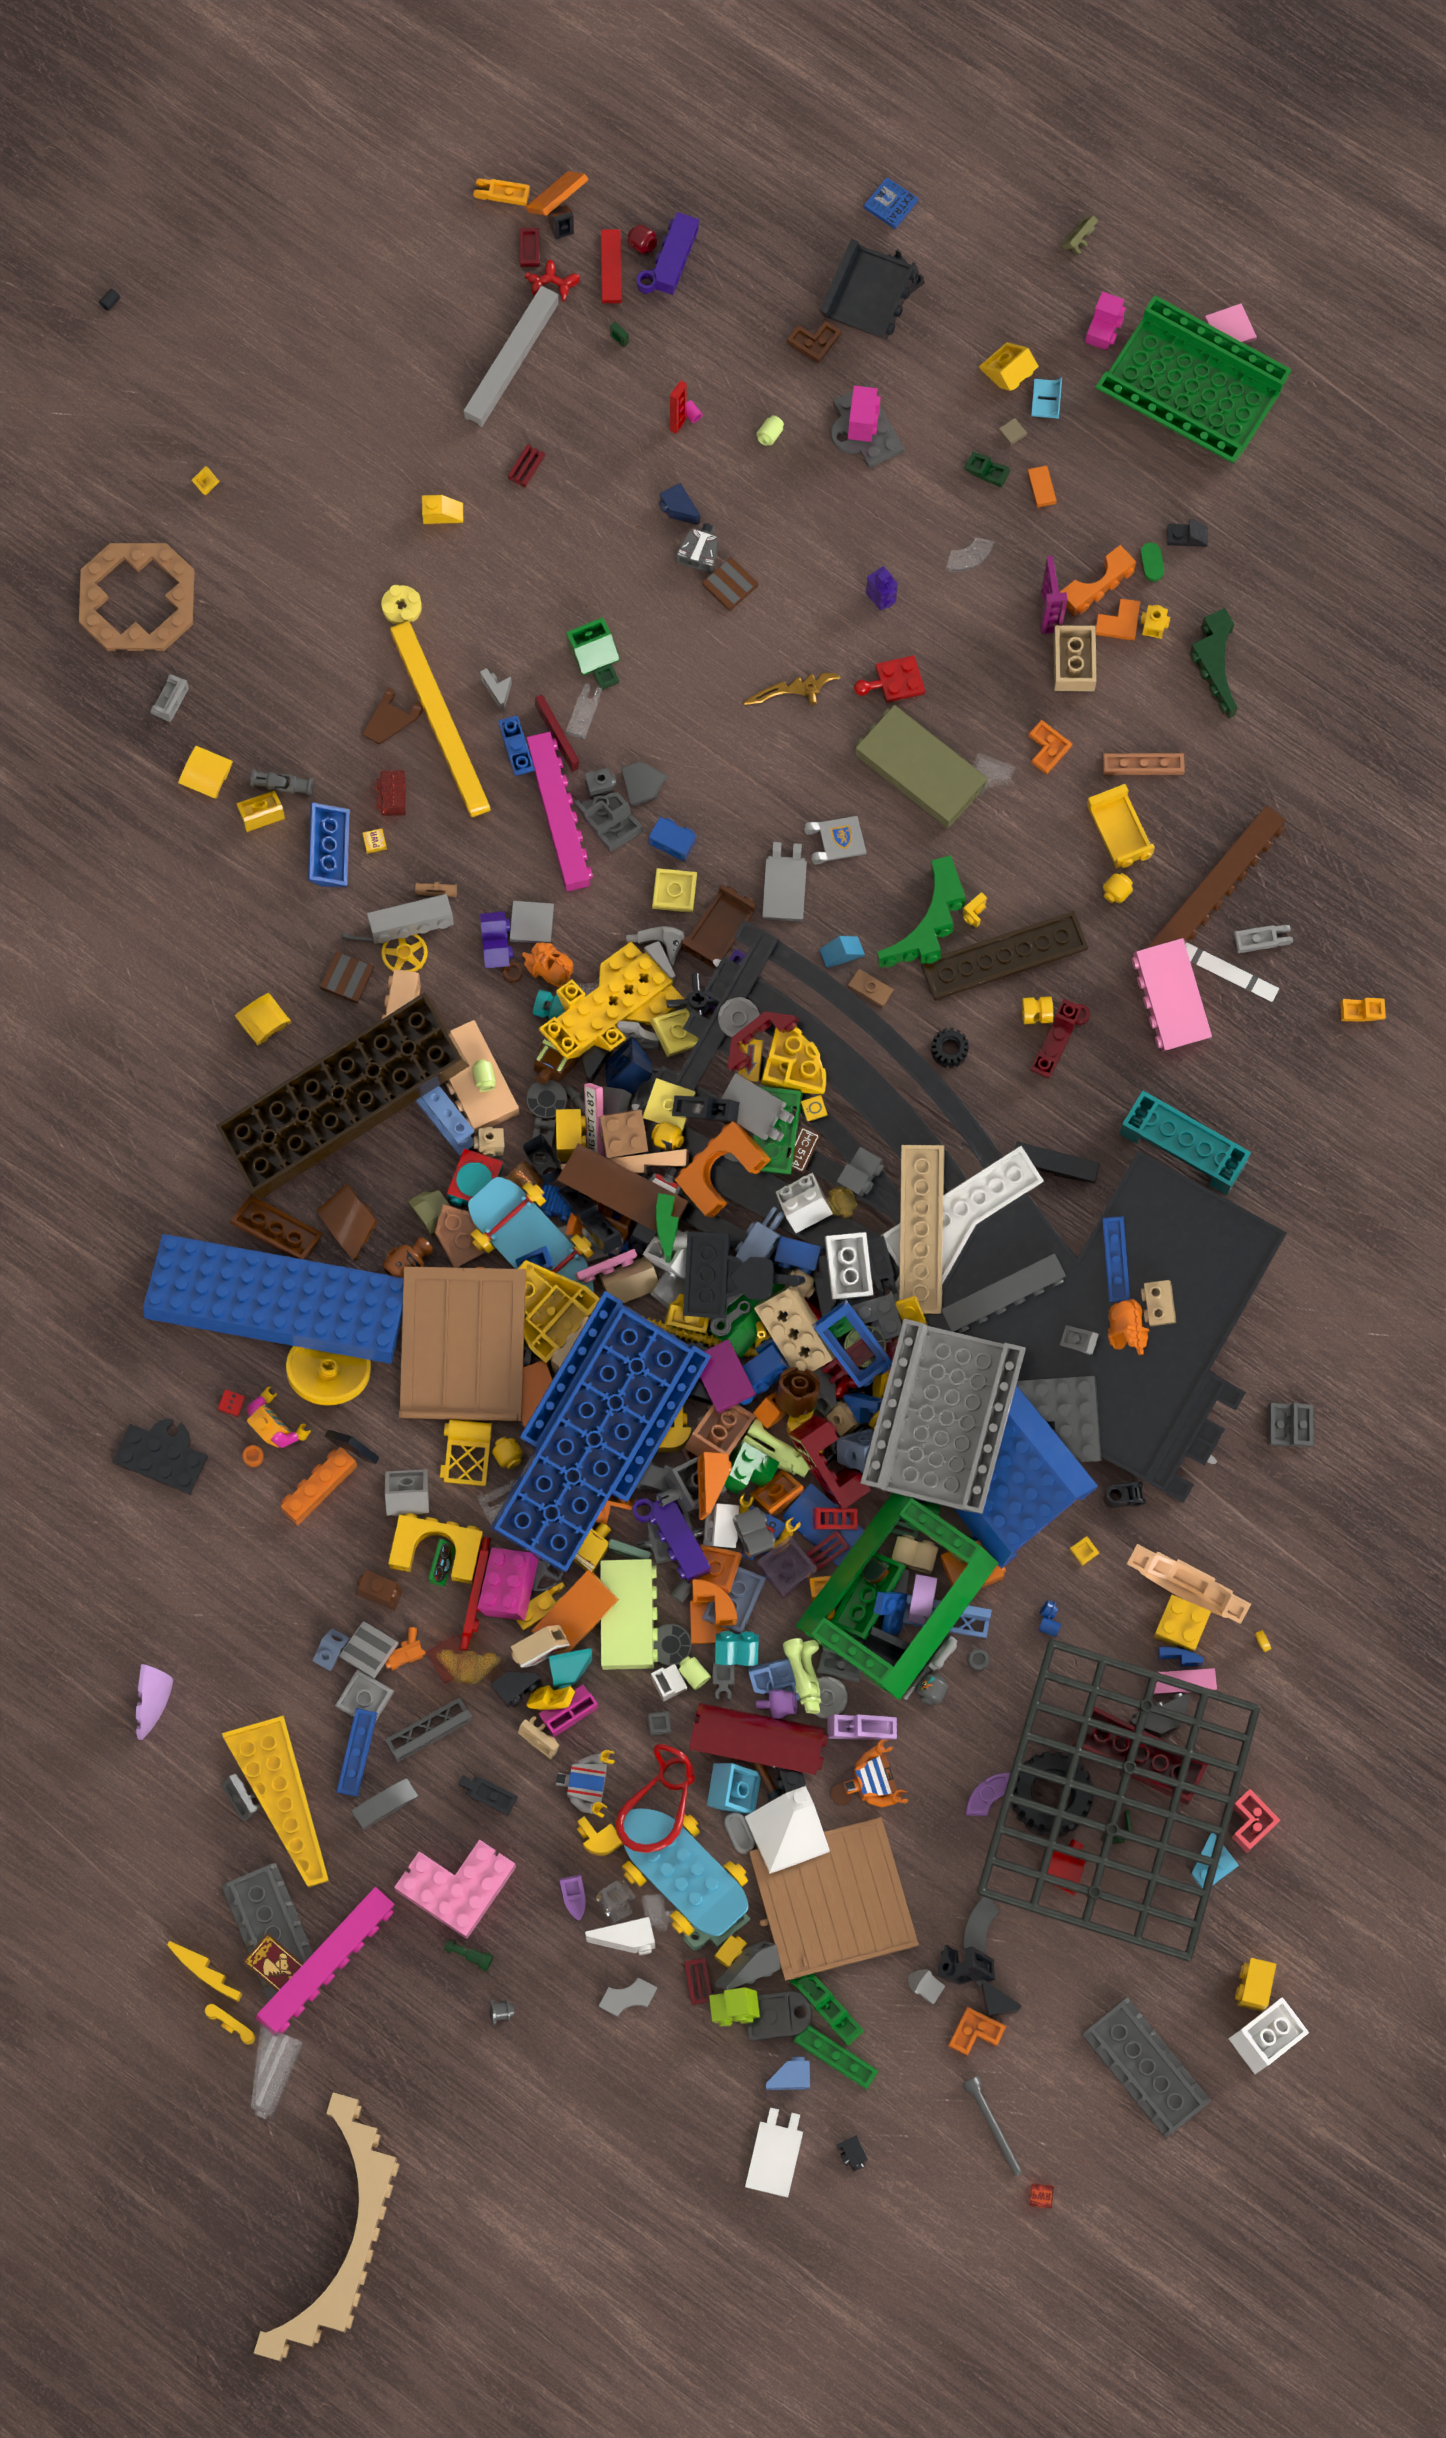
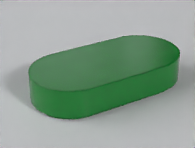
M1146 543L1142 547L1140 554L1144 576L1151 582H1157L1162 579L1164 574L1161 549L1155 543Z

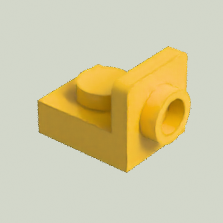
M982 892L964 907L962 913L966 923L973 925L975 928L980 925L981 921L977 915L986 908L987 897Z

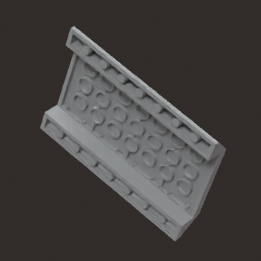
M904 1319L861 1484L968 1512L983 1514L1026 1348L1009 1343L993 1342Z

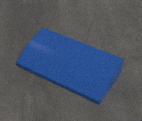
M810 1484L782 1518L788 1521L793 1517L791 1521L793 1527L800 1522L801 1525L797 1531L810 1543L817 1546L837 1530H813V1508L839 1507L813 1484ZM821 1513L822 1525H824V1513ZM829 1513V1525H832V1513ZM838 1513V1525H841V1513ZM846 1515V1525H850V1517ZM859 1525L858 1530H839L842 1537L845 1538L847 1544L851 1547L832 1561L837 1567H839L865 1531ZM835 1537L833 1540H831L829 1543H827L825 1546L819 1549V1551H825L827 1548H829L831 1545L837 1542L838 1538ZM840 1544L825 1556L829 1558L841 1549L843 1545Z

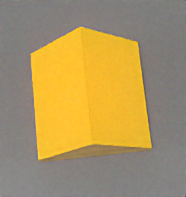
M275 790L236 803L247 832L285 819L282 804Z

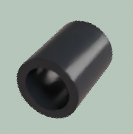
M110 289L100 299L99 304L109 311L121 297L115 290Z

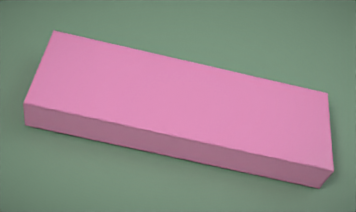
M1215 1668L1158 1672L1211 1690H1217ZM1157 1681L1153 1695L1190 1692Z

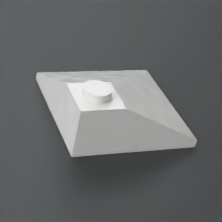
M806 1786L787 1792L745 1816V1820L769 1874L830 1852L814 1803Z

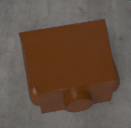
M368 1570L365 1571L364 1575H360L357 1580L358 1589L356 1595L395 1611L403 1593L397 1582Z

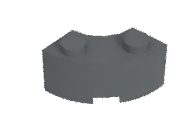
M651 1461L635 1490L642 1491L644 1489L657 1494L669 1490L670 1488L664 1476L674 1468L667 1465L658 1466Z

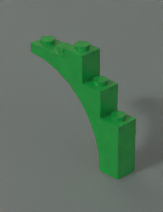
M951 855L931 860L934 894L928 912L918 927L905 939L877 952L879 968L892 967L896 963L903 961L910 962L919 957L921 964H930L941 959V948L937 937H945L953 932V921L949 910L956 911L965 906V894Z

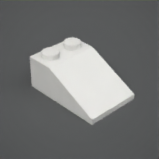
M649 1917L585 1932L588 1943L631 1953L639 1952V1955L649 1954L652 1952L651 1949L655 1948V1940Z
M1282 1997L1232 2035L1229 2040L1254 2074H1256L1290 2049L1309 2032Z

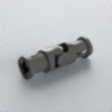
M253 769L250 781L251 787H267L268 790L276 789L280 792L292 794L295 792L306 793L307 796L312 795L314 785L313 778L309 780L300 779L297 776L278 774L277 776L275 772L268 774L257 772L256 769ZM287 778H290L289 787L286 789L288 786Z

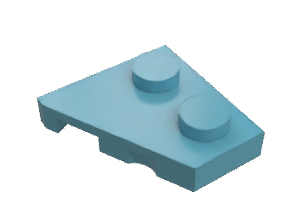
M1214 1833L1210 1834L1201 1852L1202 1855L1212 1856L1217 1837ZM1224 1845L1213 1885L1239 1866ZM1197 1862L1191 1876L1200 1888L1203 1889L1209 1866Z

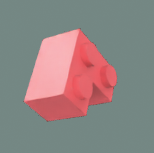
M1251 1789L1234 1804L1233 1809L1246 1823L1233 1835L1232 1839L1248 1853L1280 1822V1819Z

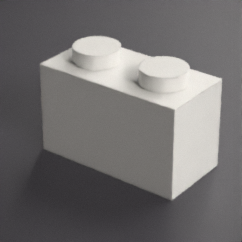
M715 1503L711 1513L705 1518L703 1545L736 1548L738 1533L732 1519L735 1515L739 1514V1505Z

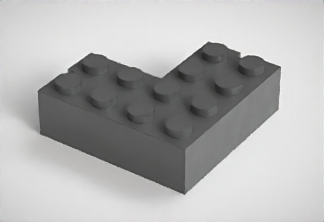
M1096 1376L1017 1381L1016 1385L1045 1421H1055L1056 1434L1077 1460L1081 1458V1462L1102 1461Z

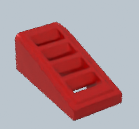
M813 1508V1530H858V1508H845L844 1510L841 1508ZM821 1513H824V1525L821 1524ZM829 1513H832V1525H829ZM838 1513H841V1525H838ZM846 1513H850V1525H846Z

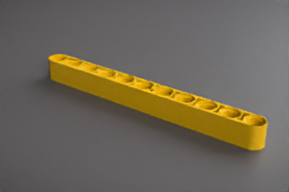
M406 621L391 627L390 632L471 818L491 811L488 800L410 622Z

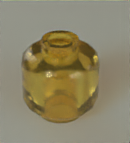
M844 1186L830 1190L826 1199L833 1215H841L842 1218L851 1216L853 1214L852 1210L857 1206L852 1190Z

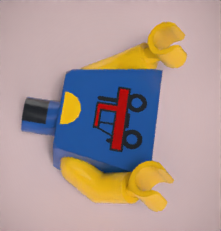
M745 1493L742 1494L739 1514L756 1508L751 1505L754 1500L753 1496L750 1502H746L743 1499ZM765 1513L767 1518L765 1525L768 1531H772L775 1543H773L774 1547L772 1550L762 1554L766 1555L768 1552H775L786 1546L793 1535V1531L800 1527V1522L793 1527L791 1525L793 1517L784 1523ZM743 1550L742 1556L749 1560H753L754 1556L748 1558L745 1553V1550Z

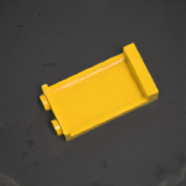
M1126 784L1089 797L1087 801L1088 810L1115 868L1121 866L1122 868L1129 867L1134 861L1139 859L1141 861L1147 860L1152 856L1155 849L1154 845L1150 844L1131 804Z

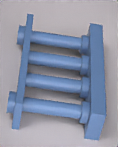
M440 1086L416 1100L420 1108L459 1157H461L464 1149L471 1150L474 1148L473 1138L470 1136L475 1132Z

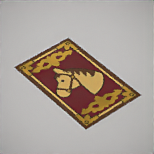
M269 1933L263 1937L243 1961L246 1966L277 1992L304 1964Z

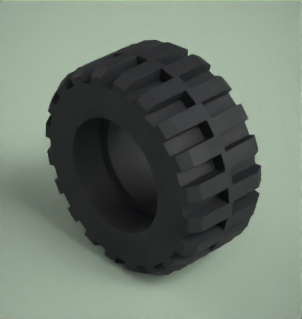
M1048 1751L1043 1752L1039 1756L1037 1754L1032 1756L1030 1760L1025 1761L1023 1764L1066 1777L1071 1756H1064L1062 1752L1057 1751L1055 1754H1050ZM1079 1761L1074 1780L1093 1786V1783L1090 1781L1091 1776L1089 1772H1085L1083 1769L1084 1765ZM1020 1772L1013 1795L1033 1801L1032 1788L1039 1778ZM1071 1788L1072 1800L1065 1811L1087 1817L1094 1795ZM1012 1803L1011 1807L1013 1812L1017 1814L1016 1818L1019 1822L1025 1824L1026 1829L1036 1831L1037 1835L1042 1836V1834H1046L1049 1837L1054 1816ZM1062 1819L1058 1835L1063 1836L1071 1830L1074 1831L1078 1828L1079 1824Z

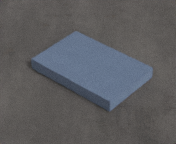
M738 1567L730 1594L726 1593L735 1606L737 1625L719 1627L736 1634L743 1633L766 1581V1577ZM709 1602L702 1620L715 1625L714 1602Z

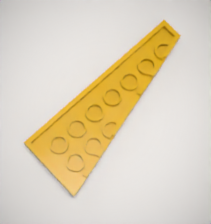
M284 1716L222 1733L225 1742L306 1885L312 1887L329 1882Z

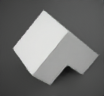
M675 1664L666 1669L661 1668L651 1673V1679L663 1702L687 1690V1686Z

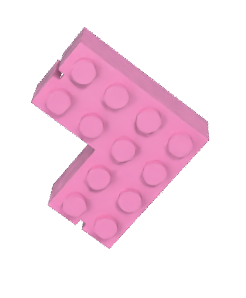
M479 1840L455 1875L421 1852H418L408 1867L410 1873L405 1871L394 1888L396 1892L468 1939L515 1870L516 1865L500 1853L496 1856V1850Z

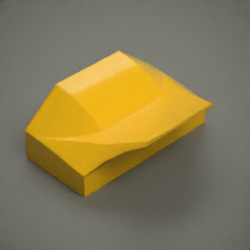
M679 1294L676 1300L669 1305L665 1324L706 1333L710 1318L683 1316L684 1294Z

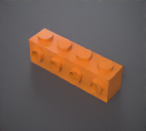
M342 1447L338 1450H332L327 1456L328 1460L323 1465L318 1464L312 1471L313 1475L308 1480L303 1479L297 1485V1490L292 1495L288 1494L282 1500V1512L297 1526L357 1468L356 1460Z

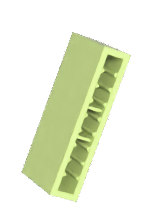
M652 1559L601 1561V1581L619 1599L601 1619V1666L603 1670L654 1668V1662H658V1649H654V1641H658V1629L654 1628V1620L658 1619L657 1607H654V1599H657V1586H653V1578H657V1565H653Z

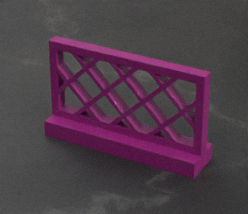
M1047 556L1041 587L1044 605L1040 625L1041 634L1054 633L1055 626L1063 625L1068 600L1066 592L1059 593L1053 556Z

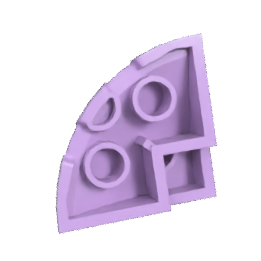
M141 1664L138 1685L139 1698H141L142 1703L138 1702L136 1706V1719L140 1723V1726L136 1728L138 1740H143L159 1720L166 1707L173 1684L171 1676L144 1664Z

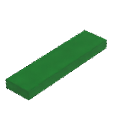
M810 2025L803 2033L797 2035L793 2041L866 2090L878 2073L877 2069Z

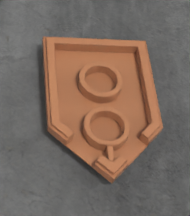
M443 1204L435 1234L453 1267L458 1268L486 1251L484 1249L479 1251L472 1243L475 1239L470 1234L478 1228L473 1222L470 1212Z

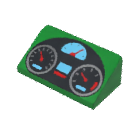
M443 1539L438 1541L428 1577L430 1584L441 1587L446 1585L455 1553V1547Z

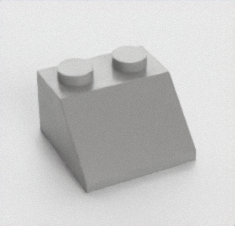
M428 1469L385 1472L387 1515L399 1516L407 1513L422 1515L429 1513Z

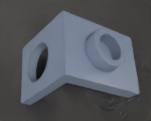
M332 1628L322 1638L313 1662L331 1671L341 1649L349 1642L350 1638ZM331 1636L339 1637L342 1641H336Z

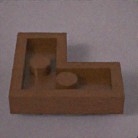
M827 321L822 324L815 335L798 325L787 338V343L817 363H820L841 336L842 331Z

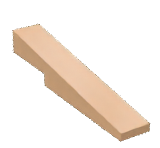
M675 1150L609 1159L636 1174H647V1166L688 1167L689 1150ZM561 1164V1170L564 1169L566 1164Z

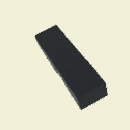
M1019 1141L1016 1142L1015 1149L1022 1146L1036 1170L1051 1172L1058 1177L1091 1183L1096 1182L1099 1162Z
M570 1186L558 1190L560 1198L604 1254L623 1245L621 1233L601 1214L597 1203L591 1197Z

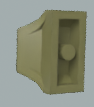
M439 1190L433 1192L424 1191L408 1201L409 1206L431 1236L435 1235L442 1205L450 1206Z

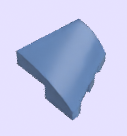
M788 1658L749 1667V1675L754 1692L769 1694L770 1690L781 1689L796 1693V1682ZM796 1693V1697H797V1701H798V1700H800V1697H799V1694Z

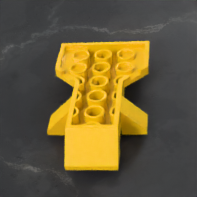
M629 942L600 964L598 988L586 997L585 992L573 979L559 988L556 993L565 1012L559 1017L549 1020L539 1028V1031L565 1059L579 1057L594 1045L611 1051L626 1040V1037L618 1029V1021L645 1023V1025H652L650 1022L652 1018L671 1013L677 1009L667 1008L666 1000L684 998L672 986L673 981L646 952L642 954L632 942ZM624 991L631 992V995L629 993L625 994ZM609 1002L615 1003L616 1006H614V1004L611 1006Z

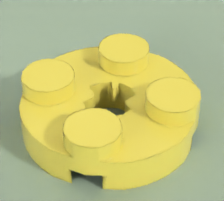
M404 585L391 586L390 590L384 594L381 602L385 618L395 625L406 621L414 622L422 610L419 593L413 588ZM405 602L407 606L406 608L398 609L397 603Z

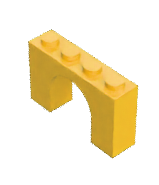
M410 1513L405 1514V1516L399 1515L388 1563L389 1568L411 1572L418 1544L429 1536H443L449 1539L456 1549L451 1574L452 1581L473 1585L480 1554L479 1549H481L483 1531H479L480 1528L475 1526L459 1527L458 1523L447 1521L446 1524L439 1523L437 1519L426 1517L425 1520L419 1519L417 1515Z

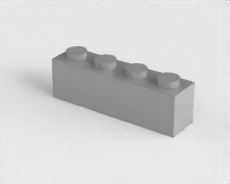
M447 894L367 913L374 944L386 943L389 940L407 938L410 935L423 934L430 930L444 929L454 925Z

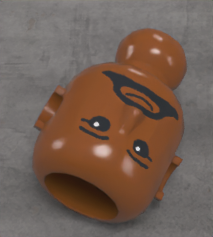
M423 1237L418 1238L412 1248L405 1244L398 1248L394 1247L386 1254L388 1257L383 1262V1268L390 1276L404 1278V1267H424L422 1258L430 1255L433 1248Z

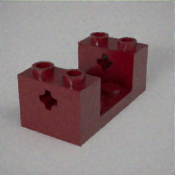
M814 1415L788 1433L828 1499L844 1510L871 1491L868 1485L861 1484L863 1473H859L857 1469L845 1467L837 1474L832 1470H828L825 1465L827 1460L819 1452L839 1439L835 1433L837 1429L831 1421L828 1422L824 1417L820 1418Z

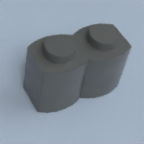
M757 1507L734 1516L732 1520L748 1558L773 1549L775 1537L772 1531H768L766 1528L767 1518L763 1511L760 1512Z

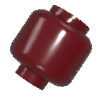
M637 225L630 229L628 233V244L632 249L646 254L653 251L657 245L656 233L644 225Z

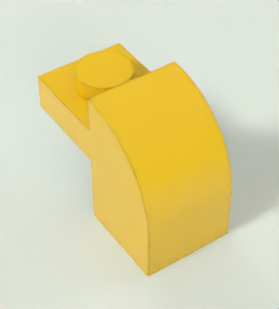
M683 1407L674 1420V1427H670L657 1452H677L686 1446L691 1437V1427H683L687 1426V1413H683Z
M585 1816L577 1821L579 1826L577 1831L583 1839L588 1838L583 1843V1847L589 1853L604 1856L614 1852L623 1845L612 1824L596 1833Z

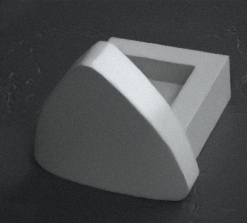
M927 1969L917 1970L909 1974L908 1982L912 1991L921 1995L929 2003L934 2004L945 1988V1985L932 1976V1972Z

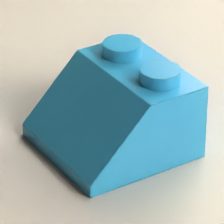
M714 1763L707 1806L746 1815L756 1810L761 1777L758 1772L733 1763Z

